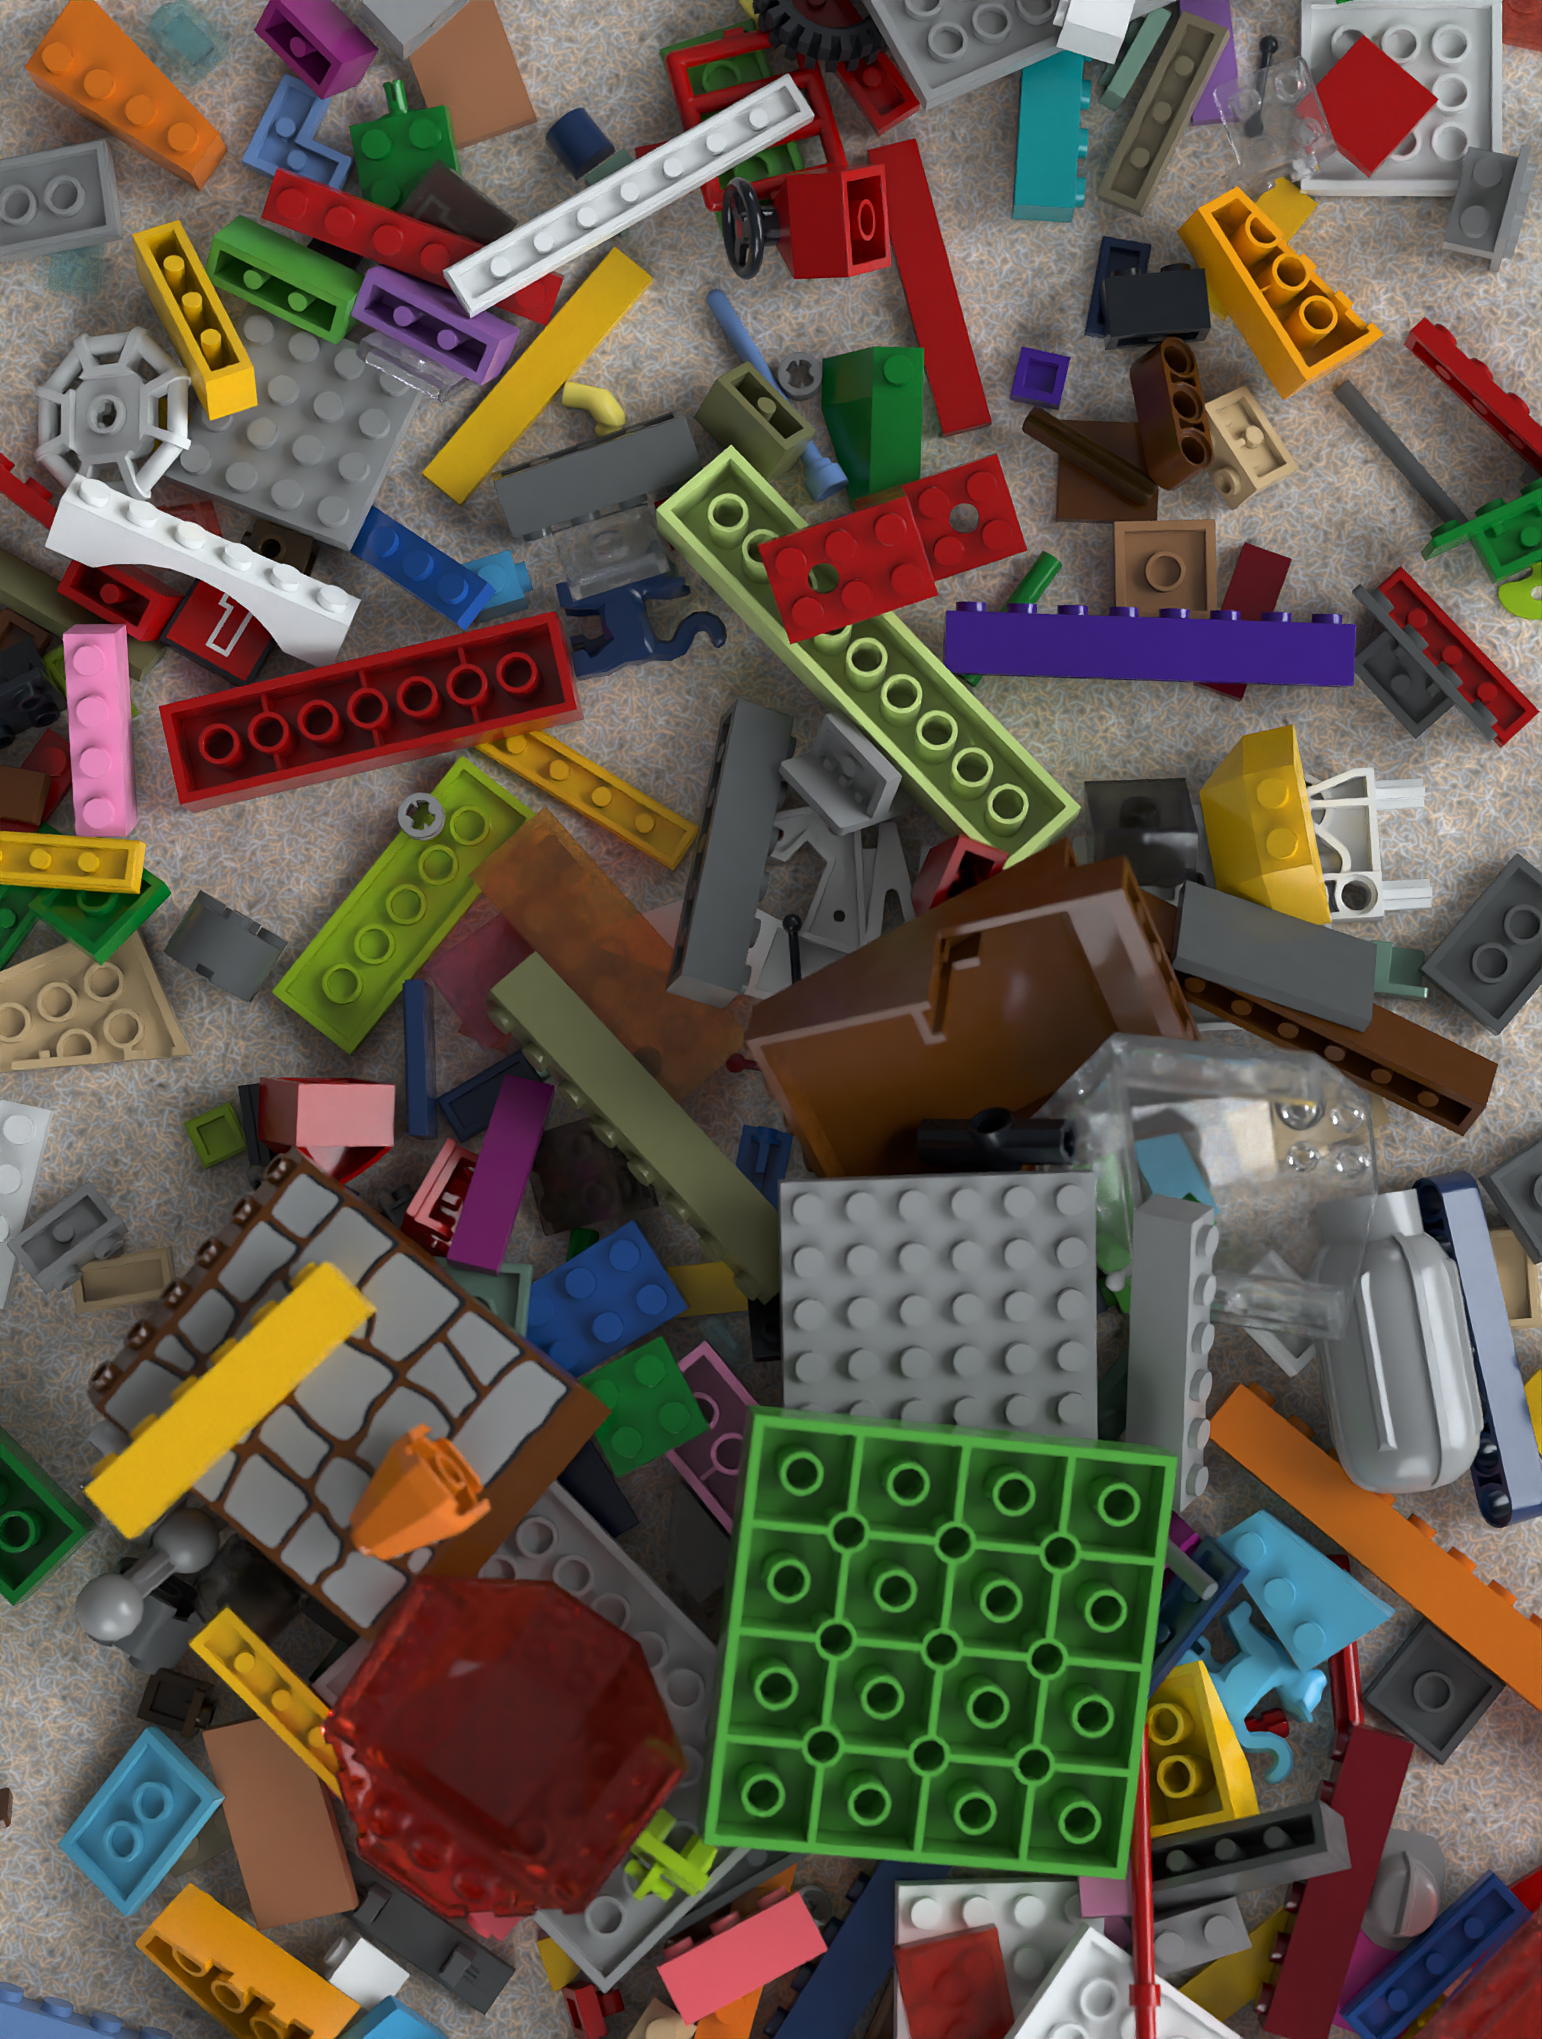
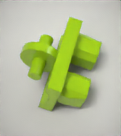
M656 1804L646 1811L636 1823L634 1821L629 1823L616 1840L650 1866L648 1869L632 1857L623 1869L639 1881L631 1896L641 1902L651 1890L667 1902L675 1888L660 1878L662 1874L691 1897H695L698 1892L701 1893L711 1879L706 1873L710 1869L717 1849L713 1845L703 1844L701 1837L696 1834L690 1837L679 1854L662 1842L677 1820Z

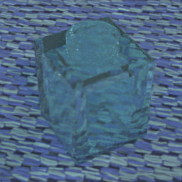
M176 0L174 3L169 2L162 5L151 17L150 25L145 28L153 45L193 87L230 54L223 37L187 0Z

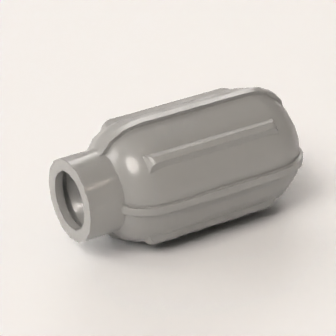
M1417 1189L1317 1204L1324 1248L1314 1261L1310 1278L1306 1283V1295L1331 1442L1338 1454L1341 1465L1355 1484L1366 1491L1377 1493H1415L1453 1483L1471 1467L1480 1448V1432L1484 1428L1457 1265L1454 1260L1449 1258L1441 1245L1424 1232Z

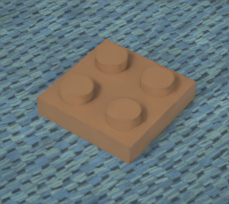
M1215 519L1113 522L1114 607L1139 608V617L1159 618V609L1162 608L1189 609L1190 619H1210V610H1217Z

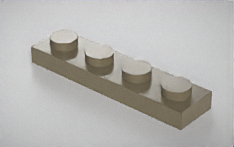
M1183 10L1095 193L1099 200L1143 218L1231 36L1228 28Z

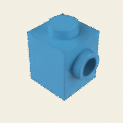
M510 550L461 564L487 581L496 590L477 615L481 623L529 609L524 593L533 591L525 562L515 564Z

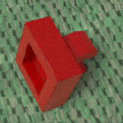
M583 1980L568 1983L561 1988L574 2035L579 2039H599L607 2036L608 2032L603 2017L625 2010L619 1989L613 1990L611 1987L604 1994L602 1990L595 1991L593 1983Z

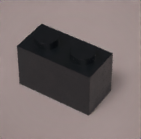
M1176 263L1162 267L1160 272L1141 274L1138 268H1123L1111 272L1110 277H1104L1099 289L1105 350L1155 346L1167 337L1173 336L1182 339L1186 343L1204 341L1211 329L1205 268L1191 269L1190 264Z

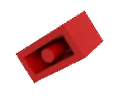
M74 559L71 560L56 590L111 624H126L127 633L140 641L159 640V637L185 596L133 564H112L92 568Z

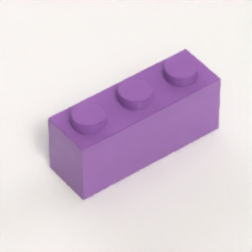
M380 264L367 271L350 316L481 386L503 373L520 332L519 328L485 310L469 318L455 294L432 282L384 264Z

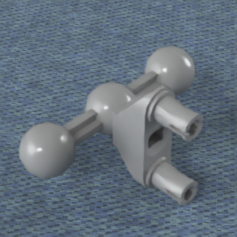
M107 1419L95 1427L88 1438V1444L103 1457H106L113 1451L120 1456L134 1443ZM90 1474L81 1483L80 1488L82 1491L94 1481ZM185 1493L137 1537L127 1539L109 1519L110 1528L122 1540L143 1544L148 1549L154 1545V1549L124 1575L102 1574L88 1581L78 1594L75 1606L77 1618L84 1631L99 1641H117L131 1634L142 1620L144 1612L143 1599L173 1572L195 1573L207 1567L218 1553L220 1545L219 1532L229 1523L206 1503L200 1509L186 1508L188 1496Z

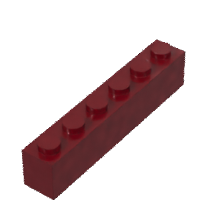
M1349 1719L1346 1720L1344 1730L1336 1729L1333 1734L1328 1759L1334 1760L1329 1780L1321 1779L1314 1801L1321 1800L1343 1816L1351 1868L1289 1883L1283 1903V1910L1289 1912L1284 1931L1276 1930L1268 1953V1961L1274 1963L1268 1983L1260 1982L1253 2003V2012L1259 2014L1257 2020L1265 2032L1287 2039H1328L1415 1746L1407 1737Z

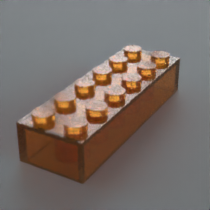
M546 806L468 874L534 950L678 1104L744 1046V1028L726 1008L721 1009L665 992L673 949Z

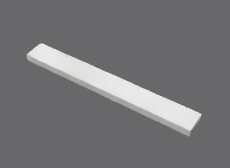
M789 73L443 270V276L469 318H472L812 122L814 113Z

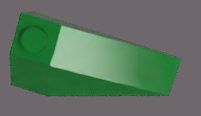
M873 346L824 358L822 361L821 410L830 434L837 462L849 480L846 489L853 511H855L853 500L920 478L924 348Z

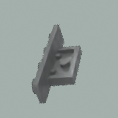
M1361 584L1353 589L1352 594L1385 629L1381 635L1355 657L1354 672L1406 730L1416 739L1454 705L1487 742L1492 741L1498 734L1491 726L1498 720L1478 698L1469 704L1457 690L1463 684L1462 680L1444 661L1435 666L1422 652L1429 646L1428 643L1409 623L1402 629L1388 615L1395 607L1376 586H1373L1368 592Z

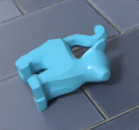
M1242 1600L1219 1618L1225 1633L1237 1652L1224 1664H1220L1210 1655V1642L1201 1635L1195 1640L1176 1666L1203 1660L1243 1753H1269L1273 1757V1763L1266 1771L1264 1781L1270 1785L1279 1784L1289 1776L1293 1768V1752L1285 1739L1272 1732H1249L1244 1719L1258 1701L1268 1691L1273 1689L1276 1691L1284 1710L1296 1722L1301 1723L1305 1721L1310 1723L1314 1720L1310 1712L1321 1701L1322 1691L1327 1684V1679L1324 1673L1317 1668L1310 1669L1302 1674L1299 1667L1294 1665L1283 1647L1259 1631L1249 1621L1252 1608L1245 1600Z

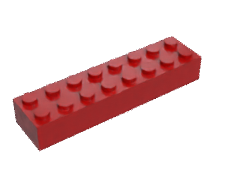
M555 611L158 706L179 803L193 813L584 720L563 624Z

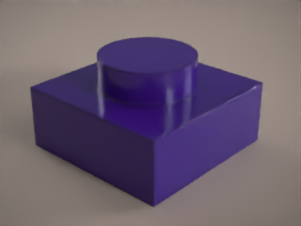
M1021 347L1010 400L1059 410L1071 357Z

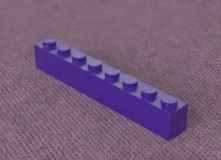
M960 601L956 602V611L946 610L944 613L942 663L955 675L1346 688L1354 686L1356 624H1342L1343 615L1312 614L1311 623L1291 622L1292 613L1261 612V621L1240 620L1241 611L1210 610V619H1190L1189 609L1177 608L1159 609V618L1139 617V608L1108 607V616L1088 615V606L1058 605L1057 614H1038L1037 604L1007 603L1006 612H986L985 602Z

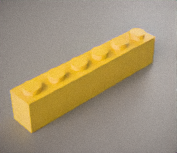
M324 1261L319 1267L314 1262H311L290 1281L289 1284L294 1291L279 1305L274 1299L264 1305L250 1319L249 1322L254 1326V1329L240 1342L233 1337L224 1343L210 1357L209 1360L215 1366L200 1380L193 1375L184 1381L170 1395L169 1398L175 1404L160 1418L154 1413L149 1415L130 1433L129 1436L135 1442L120 1456L114 1451L109 1453L90 1471L89 1474L94 1478V1481L83 1491L127 1539L142 1534L377 1310L332 1262Z

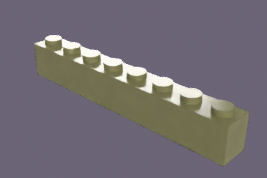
M536 951L490 989L485 1002L489 1008L487 1010L488 1017L501 1032L508 1034L511 1031L523 1044L522 1053L536 1070L543 1072L546 1069L559 1083L557 1091L570 1107L575 1110L581 1107L594 1121L592 1128L599 1139L610 1148L616 1145L630 1160L627 1162V1166L631 1173L645 1186L652 1184L665 1198L662 1203L667 1212L677 1222L681 1224L687 1222L700 1236L698 1243L703 1251L715 1262L723 1260L736 1274L733 1277V1281L739 1290L750 1300L754 1301L758 1298L765 1306L780 1292L778 1211Z

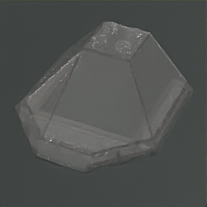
M1114 1032L1031 1117L1067 1118L1068 1121L1075 1122L1078 1140L1077 1156L1073 1164L1035 1165L1036 1171L1092 1169L1096 1172V1265L1108 1275L1112 1271L1122 1270L1132 1261L1134 1210L1156 1194L1181 1199L1191 1192L1200 1203L1214 1206V1219L1217 1222L1215 1226L1219 1232L1217 1248L1212 1255V1275L1216 1277L1217 1286L1214 1299L1210 1304V1322L1342 1342L1347 1329L1379 1192L1370 1096L1315 1053ZM1131 1276L1126 1279V1285H1127L1130 1289H1131Z

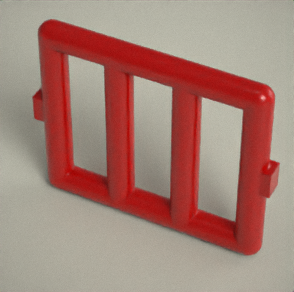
M741 26L723 31L722 39L667 53L664 58V64L684 132L702 123L700 115L724 110L789 73L799 90H806L811 110L814 113L813 121L765 149L819 136L827 163L750 182L759 201L769 199L771 205H773L786 175L829 166L848 165L818 59L816 60L814 70L804 68L806 56L799 53L796 57L799 66L798 70L694 96L687 68L771 48L772 46L768 42L771 30L762 33L758 29L744 33ZM717 176L700 186L704 204L711 212L722 211L725 189L721 190Z

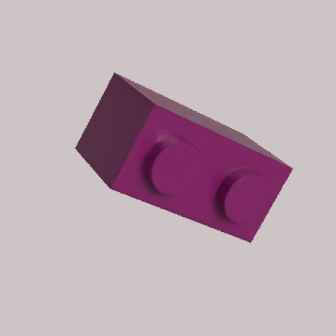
M269 0L254 29L266 44L322 100L359 84L379 50L331 0Z

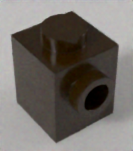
M258 519L253 531H246L240 544L247 546L253 552L277 563L290 565L311 577L320 551V547L314 538Z

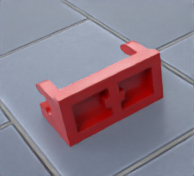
M450 1138L445 1142L407 1208L400 1229L433 1257H447L474 1173L468 1167L475 1169L479 1155L458 1146L457 1141Z

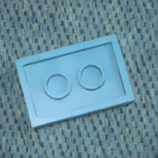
M158 1726L145 1728L57 1845L125 1917L139 1911L225 1799V1796Z

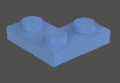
M284 73L241 159L243 166L271 180L274 178L276 169L281 167L342 191L355 164L351 157L313 140L332 102L331 97L322 100L304 81Z

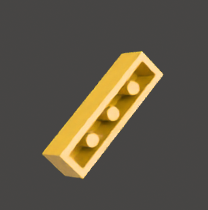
M180 220L132 234L137 274L183 367L188 369L191 376V384L209 420L212 421L257 406L254 366Z

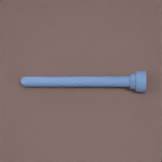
M719 289L711 290L706 297L707 304L743 363L749 361L789 402L725 293ZM811 440L800 457L806 467L804 475L807 480L804 485L814 502H821L841 491L849 483V480L840 465L832 463L829 457L823 458L814 441Z

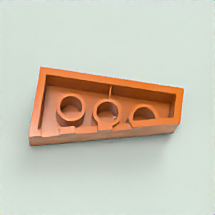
M69 0L24 67L37 88L199 191L202 190L228 151L219 132L94 0Z

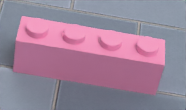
M75 624L63 633L76 836L82 837L128 836L137 825V800L126 624Z

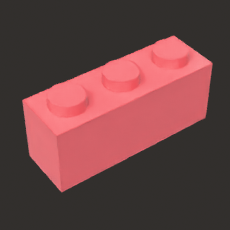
M784 1885L777 1887L756 1899L759 1909L741 1918L737 1910L709 1925L712 1934L694 1943L689 1935L662 1950L666 1959L658 1962L657 1969L686 2026L828 1950L798 1888L787 1893Z

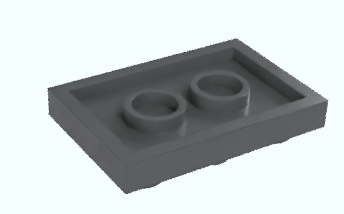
M1518 853L1509 860L1417 970L1495 1036L1504 1030L1542 984V873Z

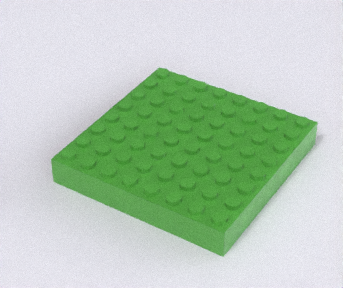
M747 1405L697 1819V1829L703 1844L1126 1880L1178 1457L1163 1446Z

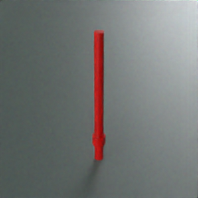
M1145 1723L1130 1839L1134 1983L1128 1984L1129 2006H1134L1135 2039H1157L1156 2007L1161 2006L1160 1984L1155 1983L1148 1723Z

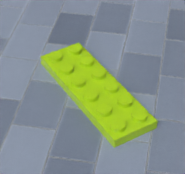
M463 755L459 757L430 793V795L438 800L445 812V825L440 834L433 839L420 841L411 838L402 829L271 991V993L351 1056L356 1053L403 994V983H405V980H414L542 820L538 814ZM422 803L420 810H417L411 817L415 822L414 829L423 830L424 823L429 827L434 822L435 817L428 811L429 804Z

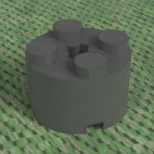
M200 890L169 939L168 945L163 952L191 971H196L209 979L208 981L251 1003L288 942L264 927H261L258 934H256L261 926L259 923L237 910L226 907L221 901Z
M133 1557L121 1558L112 1574L124 1575L139 1559ZM171 1574L143 1599L144 1612L142 1620L131 1634L117 1641H99L91 1635H87L101 1645L107 1647L116 1646L130 1655L128 1660L134 1667L142 1672L154 1675L160 1667L173 1668L179 1664L189 1647L188 1640L200 1629L210 1612V1607L208 1603L199 1607L196 1602L201 1594L194 1587Z

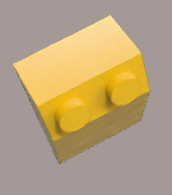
M1203 1660L1175 1666L1147 1702L1145 1723H1148L1151 1839L1167 1837L1260 1814L1249 1764Z

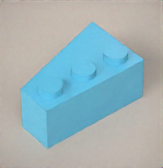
M1264 1507L1217 1538L1222 1545L1250 1570L1242 1583L1302 1674L1391 1618L1397 1611L1356 1581L1357 1579L1348 1571L1342 1570L1317 1550L1314 1544L1267 1507Z

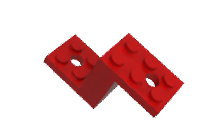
M997 453L853 500L855 508L853 512L757 544L790 645L938 596L935 581L1028 551ZM962 503L973 505L978 512L976 526L967 532L956 531L952 528L949 521L952 509ZM817 564H830L838 572V582L828 592H818L808 582V574Z

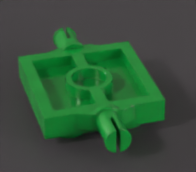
M393 80L392 83L389 81L383 83L389 113L374 121L349 126L363 199L403 214L439 165L462 183L463 178L449 108L446 105H441L423 110L408 109L404 81Z

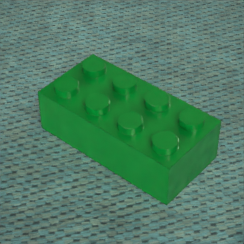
M0 1425V1593L15 1606L27 1601L100 1527Z

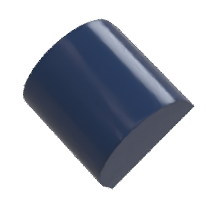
M582 107L576 108L561 117L550 128L545 137L546 144L576 181L615 152L613 144Z

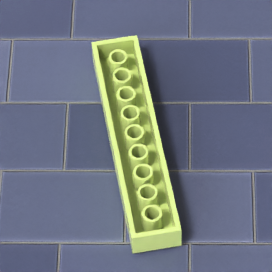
M732 445L726 448L656 509L657 531L831 713L841 710L903 776L900 785L951 838L961 834L1008 852L1009 857L1003 868L1005 870L1053 844L1076 823L1081 809L1079 804L892 611L790 645L757 544L803 529L809 525ZM820 563L810 570L808 582L814 590L828 592L836 586L838 572L832 565Z

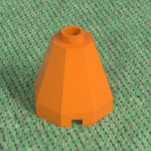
M423 1423L411 1429L392 1445L349 1516L352 1526L350 1537L358 1550L368 1557L374 1555L384 1561L462 1532L491 1509L487 1499L478 1504L475 1495L483 1489V1486L474 1470L450 1441L441 1436L433 1443L425 1436L432 1429Z

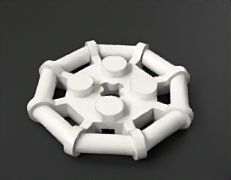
M140 326L134 327L130 332L92 337L83 333L74 339V348L43 386L37 385L34 394L39 397L38 448L33 452L36 464L40 467H45L67 490L77 472L64 458L65 453L74 450L82 461L77 474L88 479L98 480L101 470L119 468L123 480L103 483L109 488L133 499L142 501L151 497V488L182 450H188L191 444V440L187 439L188 386L191 385V376L188 369L180 367L153 340L152 332ZM121 353L118 363L100 365L99 360L101 356ZM141 358H144L160 376L150 382L144 379L137 371ZM83 369L82 374L78 378L84 381L76 390L70 388L64 395L65 390ZM168 393L166 431L158 428L159 398ZM58 405H61V434L58 436ZM114 405L115 410H117L114 423L111 426L102 423L103 415L110 414L111 406ZM155 439L163 441L139 471L136 464L138 458H144L151 453Z

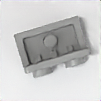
M88 1181L9 1241L7 1246L47 1295L54 1288L61 1292L74 1284L83 1274L80 1268L96 1256L99 1260H103L117 1251L124 1243L122 1236L129 1231L120 1216L115 1214L95 1187Z

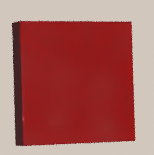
M1362 35L1296 107L1294 114L1370 178L1430 113L1439 99L1366 36Z

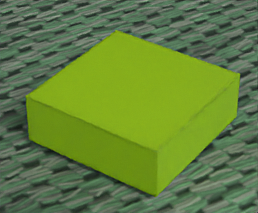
M227 1102L183 1123L206 1170L247 1151L245 1130L232 1102Z

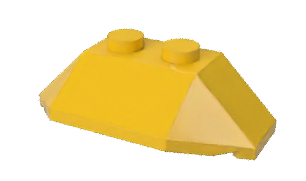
M1291 724L1243 735L1199 791L1216 888L1218 891L1316 925L1331 924V915L1295 727Z

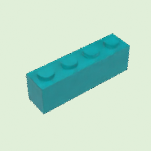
M1063 50L1024 67L1020 71L1012 219L1071 223L1075 207L1083 208L1086 177H1077L1078 159H1086L1089 130L1088 128H1080V110L1089 111L1091 80L1082 79L1083 62H1092L1091 57Z

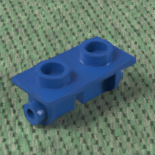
M743 1124L736 1167L778 1211V1180L785 1179L793 1136L773 1128Z

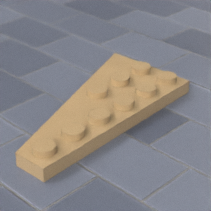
M139 928L102 966L68 942L0 971V1073L193 1056Z

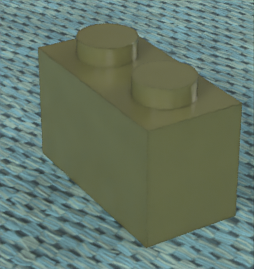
M749 361L717 378L694 416V419L724 450L732 445L769 484L795 467L817 432Z

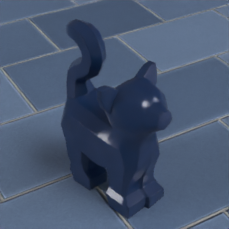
M662 549L651 550L647 554L645 561L634 571L610 573L597 582L576 590L567 582L556 584L560 607L565 608L566 616H600L604 634L590 640L583 634L570 637L574 653H571L576 678L579 681L610 676L627 665L640 666L652 661H672L686 654L694 640L695 634L699 631L706 632L713 646L720 648L726 642V627L719 616L708 611L693 612L680 621L671 640L658 639L648 617L645 601L648 599L672 600L688 596L691 593L690 586L685 585V577H680L676 564L670 560L665 550Z

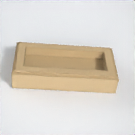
M1510 1227L1488 1228L1511 1330L1542 1328L1537 1264H1533Z
M172 1247L110 1256L103 1260L92 1259L80 1268L83 1274L72 1284L76 1314L159 1301L164 1288L176 1278Z

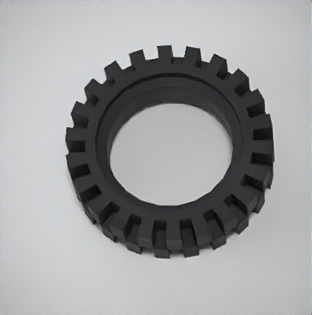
M753 0L754 14H759L757 24L761 32L764 33L771 30L768 41L775 50L783 43L787 45L784 57L791 62L795 61L799 53L805 55L804 68L814 70L816 60L818 59L825 61V72L836 73L838 63L844 61L846 71L848 72L857 70L860 58H863L866 65H869L876 61L879 50L883 54L889 50L870 14L857 24L831 28L818 25L805 18L794 7L791 0Z

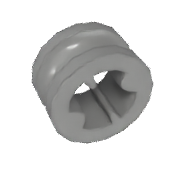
M795 352L787 355L781 361L778 368V383L787 398L795 401H805L819 392L822 385V368L819 361L813 355L806 352ZM799 365L809 367V379L812 383L804 387V384L801 382V388L791 386V374L788 372L791 367L795 366L797 371H799Z
M418 792L407 796L401 802L397 814L401 828L408 836L415 840L426 841L433 839L440 834L445 825L446 817L443 807L435 797L428 793ZM422 803L429 804L428 811L435 817L434 822L429 827L424 823L423 830L414 829L415 822L408 816L410 810L414 806L417 810H420L419 804Z

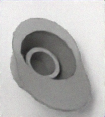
M1394 1828L1389 1830L1361 1925L1362 1931L1372 1942L1383 1948L1403 1951L1439 1917L1446 1876L1445 1857L1439 1843L1432 1836Z

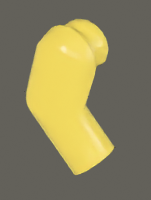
M566 381L562 396V406L590 411L593 418L597 421L595 433L598 437L622 429L621 426L626 424L625 412L610 391L600 387Z

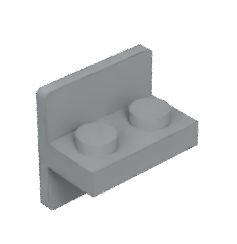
M1522 145L1519 157L1468 147L1442 248L1491 259L1489 271L1497 273L1499 272L1502 258L1513 259L1525 215L1523 212H1525L1538 166L1528 163L1532 149L1531 146Z
M841 710L824 715L811 752L784 760L779 768V773L832 831L839 836L909 813L915 805V800L900 785L903 776Z

